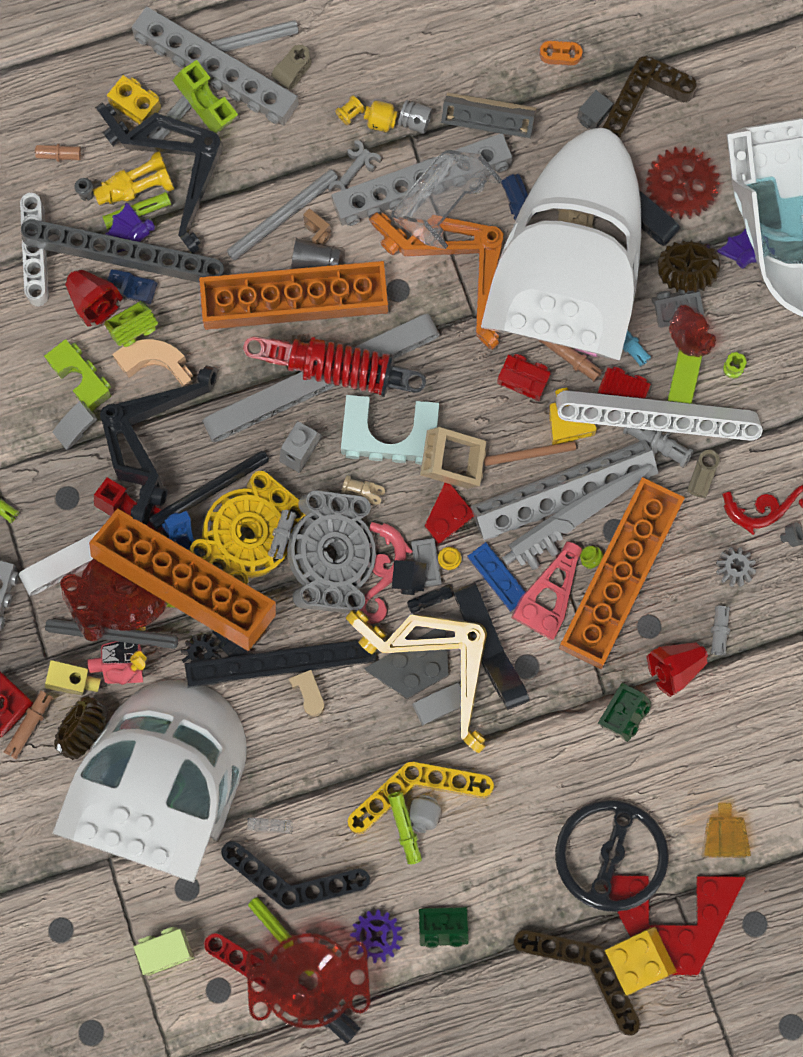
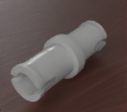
M282 510L278 526L273 530L274 538L268 555L273 558L276 549H278L275 559L283 558L287 541L291 539L292 534L290 532L296 514L291 511L289 519L286 520L289 510Z
M715 606L714 626L711 627V633H713L711 654L726 655L727 635L730 634V628H728L729 607Z

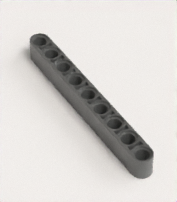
M34 219L26 220L21 226L22 240L30 247L200 283L199 277L214 276L207 272L211 268L219 272L215 276H221L224 272L222 262L215 258ZM28 230L38 232L35 236H28L26 234ZM56 234L60 236V239L58 241H51L49 237ZM79 239L83 242V244L80 246H74L71 244V242L73 240ZM98 244H102L106 247V249H104L103 251H97L94 249V247ZM125 249L129 253L125 256H120L117 254V251ZM142 254H148L151 257V259L148 261H143L139 258V256H141ZM164 259H171L174 263L166 266L162 261ZM186 264H193L196 266V269L189 271L184 266Z

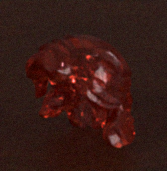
M680 305L678 310L675 311L669 326V333L676 347L685 355L698 358L709 354L711 349L715 347L716 337L712 333H707L710 325L705 317L700 313H695L687 305Z

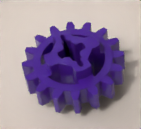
M380 910L376 911L375 916H372L371 912L367 911L366 919L359 916L358 918L361 923L359 925L353 923L352 925L357 929L356 933H350L351 937L356 938V941L351 943L352 947H359L356 954L364 953V961H367L369 957H373V963L375 964L380 957L383 962H386V955L388 954L394 957L395 955L392 950H400L401 947L396 943L403 940L402 936L397 935V932L401 931L402 928L394 926L397 919L394 918L390 921L388 919L389 913L387 912L383 917ZM380 920L385 922V924L381 927L373 926L370 921ZM362 928L367 932L366 940L363 943L360 940ZM368 928L377 933L379 931L383 933L381 939L385 944L384 946L378 943V941L371 942L372 934ZM392 929L393 941L389 945L386 937L387 933ZM371 947H380L384 952L371 953L368 950Z

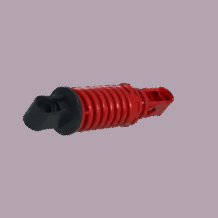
M252 336L243 345L244 352L248 357L273 364L288 365V371L293 372L296 370L302 372L303 380L306 381L311 380L313 376L317 382H321L324 378L326 384H331L333 381L335 386H339L342 382L344 388L351 386L353 390H356L359 387L363 392L368 388L369 393H376L381 395V397H385L389 387L418 393L426 385V377L423 372L394 365V354L384 353L379 357V353L373 351L370 356V351L365 349L361 355L359 347H356L352 353L351 346H346L343 351L344 346L340 343L337 344L334 350V342H329L326 345L324 340L313 336L309 343L300 342L299 339H294L293 343L275 338ZM252 340H256L261 344L259 353L250 351L249 343ZM413 375L420 376L422 385L417 388L412 387L409 384V378Z

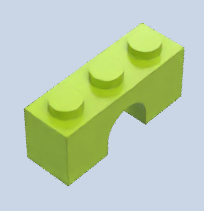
M195 60L179 71L172 81L209 130L218 133L228 126L238 116V113L225 96L218 99L213 95L208 86L210 76L198 60Z
M65 339L44 355V357L61 379L74 372L82 375L80 385L73 392L78 400L83 401L93 412L112 397L108 390L111 386L103 376L100 379L94 373L97 369L89 360L84 361L81 358L82 351L74 342L70 344Z

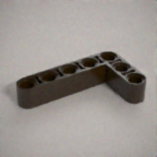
M648 56L640 57L636 61L602 128L612 131L622 140L648 87L685 103L691 101L694 97L697 86L696 80L692 76ZM645 67L649 69V72L644 73L640 71V68ZM667 77L670 81L663 82L660 80V78ZM636 86L640 91L634 92L630 87ZM687 86L690 88V91L685 92L680 87ZM626 105L630 107V110L624 111L620 106ZM617 124L621 129L613 130L610 125Z

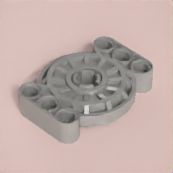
M312 491L302 496L299 500V509L306 516L301 518L294 526L287 547L291 571L303 585L294 591L293 602L297 607L340 613H349L351 610L357 611L365 604V596L358 588L370 577L376 558L372 534L367 525L361 520L370 512V503L362 496ZM309 498H312V499L315 500V502H316V507H315V508H312V507L310 506V504H309ZM332 501H335V502L337 503V505H338V510H337V511H335V510L332 508V506H331V502H332ZM354 503L360 508L359 514L353 508ZM328 545L333 546L336 550L337 556L334 561L327 552H323V549ZM304 591H307L310 595L309 602L303 598ZM327 593L332 597V604L326 601L325 596ZM349 596L354 599L355 604L353 607L348 603Z

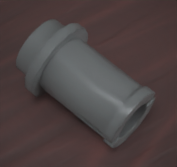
M87 178L78 179L74 186L75 191L83 201H86L85 197L90 201L94 196L92 182Z

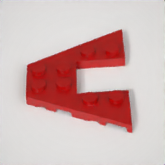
M613 876L609 895L610 899L620 900L636 895L649 884L648 876ZM696 877L697 926L649 925V899L637 907L618 911L617 913L630 938L653 927L656 928L677 971L672 975H699L743 886L745 877Z

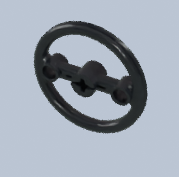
M601 800L583 806L568 818L558 835L555 861L562 882L575 898L594 909L618 912L637 907L656 893L667 872L669 851L662 829L646 811L629 802ZM613 811L615 815L609 841L603 844L599 854L601 867L597 878L592 883L591 890L586 892L576 883L569 871L566 860L568 839L575 827L588 816L598 812ZM622 817L627 819L629 824L621 826L616 820ZM637 819L649 830L656 843L658 852L656 871L649 884L636 895L626 899L610 900L611 880L614 871L621 866L625 856L623 843L633 820ZM616 838H618V842L614 851L615 856L611 860L609 870L606 873L605 871L609 862V854L613 849ZM602 884L607 888V892L600 894L595 890V886Z

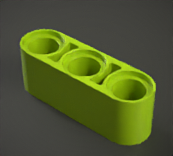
M684 347L679 348L667 401L692 403L703 352Z

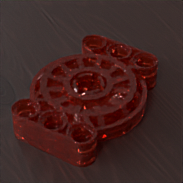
M94 558L88 563L81 577L75 574H68L60 582L63 600L83 637L88 641L99 640L103 636L104 627L120 631L136 630L145 627L155 621L168 605L164 600ZM122 586H130L132 587L131 594H128L127 590L123 591L119 588H121ZM72 587L76 588L75 590H72V591H71V590H67V589L72 588ZM80 606H86L84 609H78ZM92 624H93V625H97V626L94 627V628H89V627H88L89 625H92Z
M304 933L294 935L282 941L272 950L270 955L261 948H254L246 956L249 1013L255 1020H267L273 1012L279 1019L289 1025L312 1029L335 1021L344 1013L348 1006L353 1012L359 1014L365 1013L370 1007L368 953L366 946L360 941L350 942L344 950L338 943L328 937ZM309 937L314 938V941L299 943L298 939ZM319 940L328 941L334 945V948L331 950L327 946L319 944ZM293 941L294 945L288 947L282 953L279 951L285 944ZM359 945L362 947L363 955L360 959L350 957L349 950L352 946ZM338 950L342 953L340 958L336 954ZM261 952L265 958L264 963L258 967L254 966L251 962V957L253 954ZM274 955L278 957L275 962L272 960ZM356 970H361L365 974L364 982L359 985L351 981V974ZM306 971H312L317 975L318 984L313 990H304L299 984L301 975ZM258 977H262L266 981L265 989L260 992L255 991L253 988V981ZM357 995L364 996L367 1001L365 1008L361 1010L355 1009L352 1004L354 997ZM342 999L346 1002L343 1007L339 1005ZM259 1002L265 1003L268 1008L266 1015L263 1017L257 1016L254 1012V1007ZM277 1004L281 1008L279 1012L275 1009ZM335 1008L339 1011L332 1018L324 1020V1016L330 1014ZM286 1012L290 1016L298 1018V1023L290 1021L282 1015ZM304 1019H318L320 1023L306 1025L303 1024Z

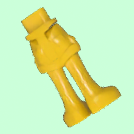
M158 151L145 164L128 172L125 170L118 171L105 182H101L102 186L94 188L93 192L100 206L107 202L112 204V202L133 200L137 193L152 186L160 185L169 192L174 190V186L162 155ZM157 171L155 174L149 177L133 182L135 179L147 173Z

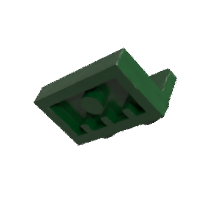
M621 683L598 724L619 735L624 741L629 742L631 737L636 735L643 717L649 713L652 702L644 693Z
M467 907L419 909L420 946L435 948L447 945L452 947L468 945Z

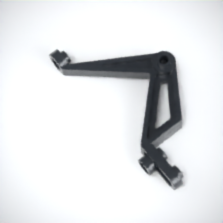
M101 102L95 108L109 126L102 133L113 147L121 142L126 149L160 151L161 153L195 156L178 234L190 252L195 254L200 250L198 245L201 242L194 232L191 234L188 232L219 156L223 151L222 140L213 131H208L156 112L132 131H129L123 121L119 123L116 121L114 116L117 113L109 103L105 105ZM158 128H164L194 138L193 143L150 139L147 137Z
M206 365L203 369H200L197 378L199 383L117 404H108L100 412L117 478L142 485L138 503L131 510V517L145 525L149 522L155 505L163 506L165 504L168 490L163 487L160 477L132 425L210 392L217 379L216 367ZM123 433L141 466L140 469L124 464L117 438L118 434Z

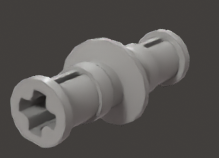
M625 427L623 430V434H630L640 442L645 440L653 450L654 455L659 451L663 456L680 463L682 468L687 465L694 452L693 449L690 448L688 450L678 444L677 441L669 439L671 432L662 435V431L628 427Z

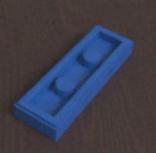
M485 542L469 554L467 558L506 608L512 612L525 591Z

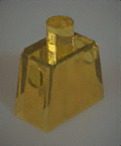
M718 803V817H709L706 822L702 858L750 857L751 852L744 817H733L732 803Z

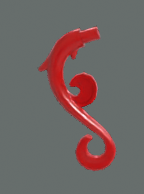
M803 485L797 487L780 506L773 495L764 494L759 496L754 504L756 511L764 514L765 507H768L771 511L764 517L754 518L745 515L743 512L746 510L738 507L737 502H734L731 491L722 494L725 502L723 507L728 517L734 523L754 535V529L767 527L778 521L786 513L795 499L803 492ZM799 499L798 503L803 508V499Z

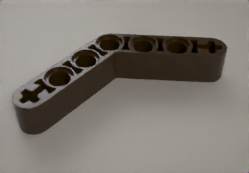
M522 930L514 936L513 946L520 953L588 967L618 1031L627 1036L635 1035L639 1031L640 1020L628 995L626 996L603 947ZM526 935L528 941L535 942V937H539L537 952L532 951L534 948L532 945H526L525 949L521 948V944L517 940ZM544 940H550L554 943L555 949L551 954H546L542 951L541 944ZM568 945H574L578 948V956L575 959H570L566 956L565 950ZM592 950L601 952L602 961L599 964L591 962L589 955ZM604 972H608L613 976V983L608 987L602 985L600 977ZM614 995H620L624 999L622 1008L615 1009L612 1006L611 999ZM629 1009L630 1013L625 1015L628 1020H633L635 1023L632 1025V1031L623 1029L622 1025L625 1024L623 1016L617 1018L616 1013H622Z

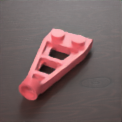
M566 542L562 551L521 596L511 618L549 640H554L565 617L577 560L583 551L582 548L574 543ZM556 568L566 573L562 587L549 582V577ZM544 588H548L556 593L557 599L552 611L536 603L537 595Z

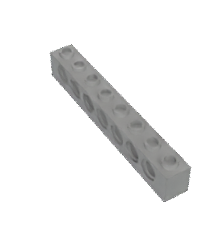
M147 6L132 26L134 39L144 46L146 44L151 46L158 55L162 57L166 55L180 68L186 67L195 60H198L210 76L209 84L217 90L223 89L228 92V95L233 100L243 101L250 110L256 113H263L274 124L279 123L284 126L299 105L297 95ZM156 32H162V33H163V34H162L161 36H159V37H154V36H153V34L156 33ZM174 43L182 44L178 48L171 47ZM193 54L200 55L198 59L190 58ZM213 65L219 66L217 70H209ZM232 76H235V77L238 78V79H237L236 81H234V82H229V81H228V78H230V77H232ZM249 88L257 89L254 93L246 92ZM268 99L276 100L271 105L265 103Z
M503 133L331 194L332 203L341 226H352L359 223L361 219L370 218L376 212L381 214V212L389 209L394 211L401 208L405 203L419 202L427 195H439L445 189L452 186L457 188L465 185L469 180L483 179L491 172H503L511 166L512 155ZM490 156L492 160L484 162L481 160V157ZM467 163L471 168L464 170L460 168V165ZM441 171H447L450 175L447 177H441L438 175V173ZM422 178L429 181L425 185H420L417 183V181ZM404 186L407 188V191L400 193L396 191V188ZM377 194H384L386 196L383 200H376L374 197ZM358 201L363 202L365 204L361 208H356L353 206V204Z
M643 440L471 506L477 528L483 539L486 540L557 513L590 492L644 466H653L652 470L643 476L645 479H649L651 476L659 473L653 450Z

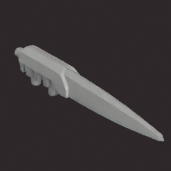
M647 465L617 478L563 508L510 543L511 552L502 557L503 561L508 565L517 559L521 566L526 564L525 562L527 561L532 570L538 568L540 564L535 558L537 553H543V549L546 548L552 557L556 556L559 550L554 542L563 539L561 533H569L576 526L604 508L652 470L653 466Z

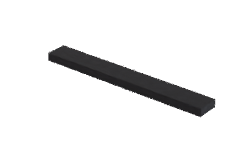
M359 640L189 662L185 663L184 666L187 687L191 688L301 673L309 670L316 671L376 662L375 652L373 654L367 652L359 644Z

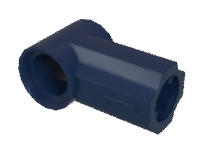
M512 174L501 180V185L509 201L511 214L515 215L513 218L516 221L528 193L520 175Z

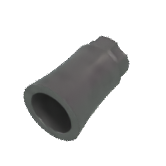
M296 238L291 269L338 265L340 250Z

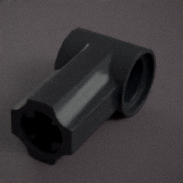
M326 995L310 1014L325 1028H329L342 1041L348 1044L361 1028L342 1012L343 1009Z

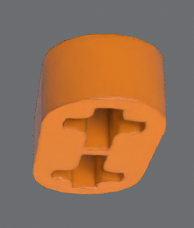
M546 41L541 45L539 55L544 63L572 66L581 61L583 52L581 46L574 42ZM548 48L552 49V56H547ZM570 50H574V58H570Z

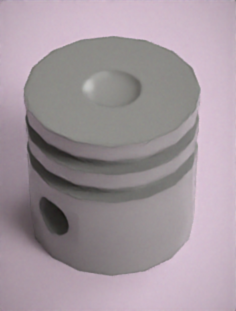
M406 100L399 116L398 125H403L405 128L409 126V129L425 134L433 108L418 103L415 105V102L412 101L410 103V100Z

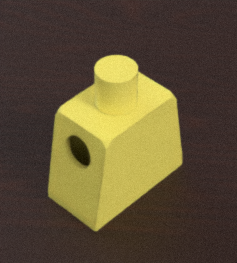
M51 660L45 688L76 695H82L83 690L98 693L101 678L87 676L88 669ZM75 676L80 679V682L73 684L69 679Z

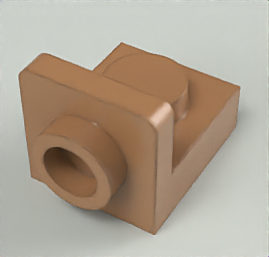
M309 208L303 214L304 226L312 233L317 232L312 238V243L324 245L331 236L330 224Z

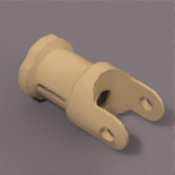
M347 475L341 494L362 496L369 503L378 505L381 503V498L378 495H384L385 488L369 481L361 482L351 479V476Z

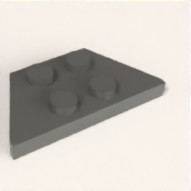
M435 628L417 639L446 638V630ZM447 649L393 652L367 666L365 671L380 680L387 687L395 690L405 699H409L448 677Z

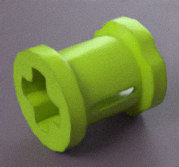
M738 352L728 355L723 365V371L727 377L734 379L742 375L747 364L745 356ZM733 362L734 365L739 364L738 369L735 366H730L731 363Z

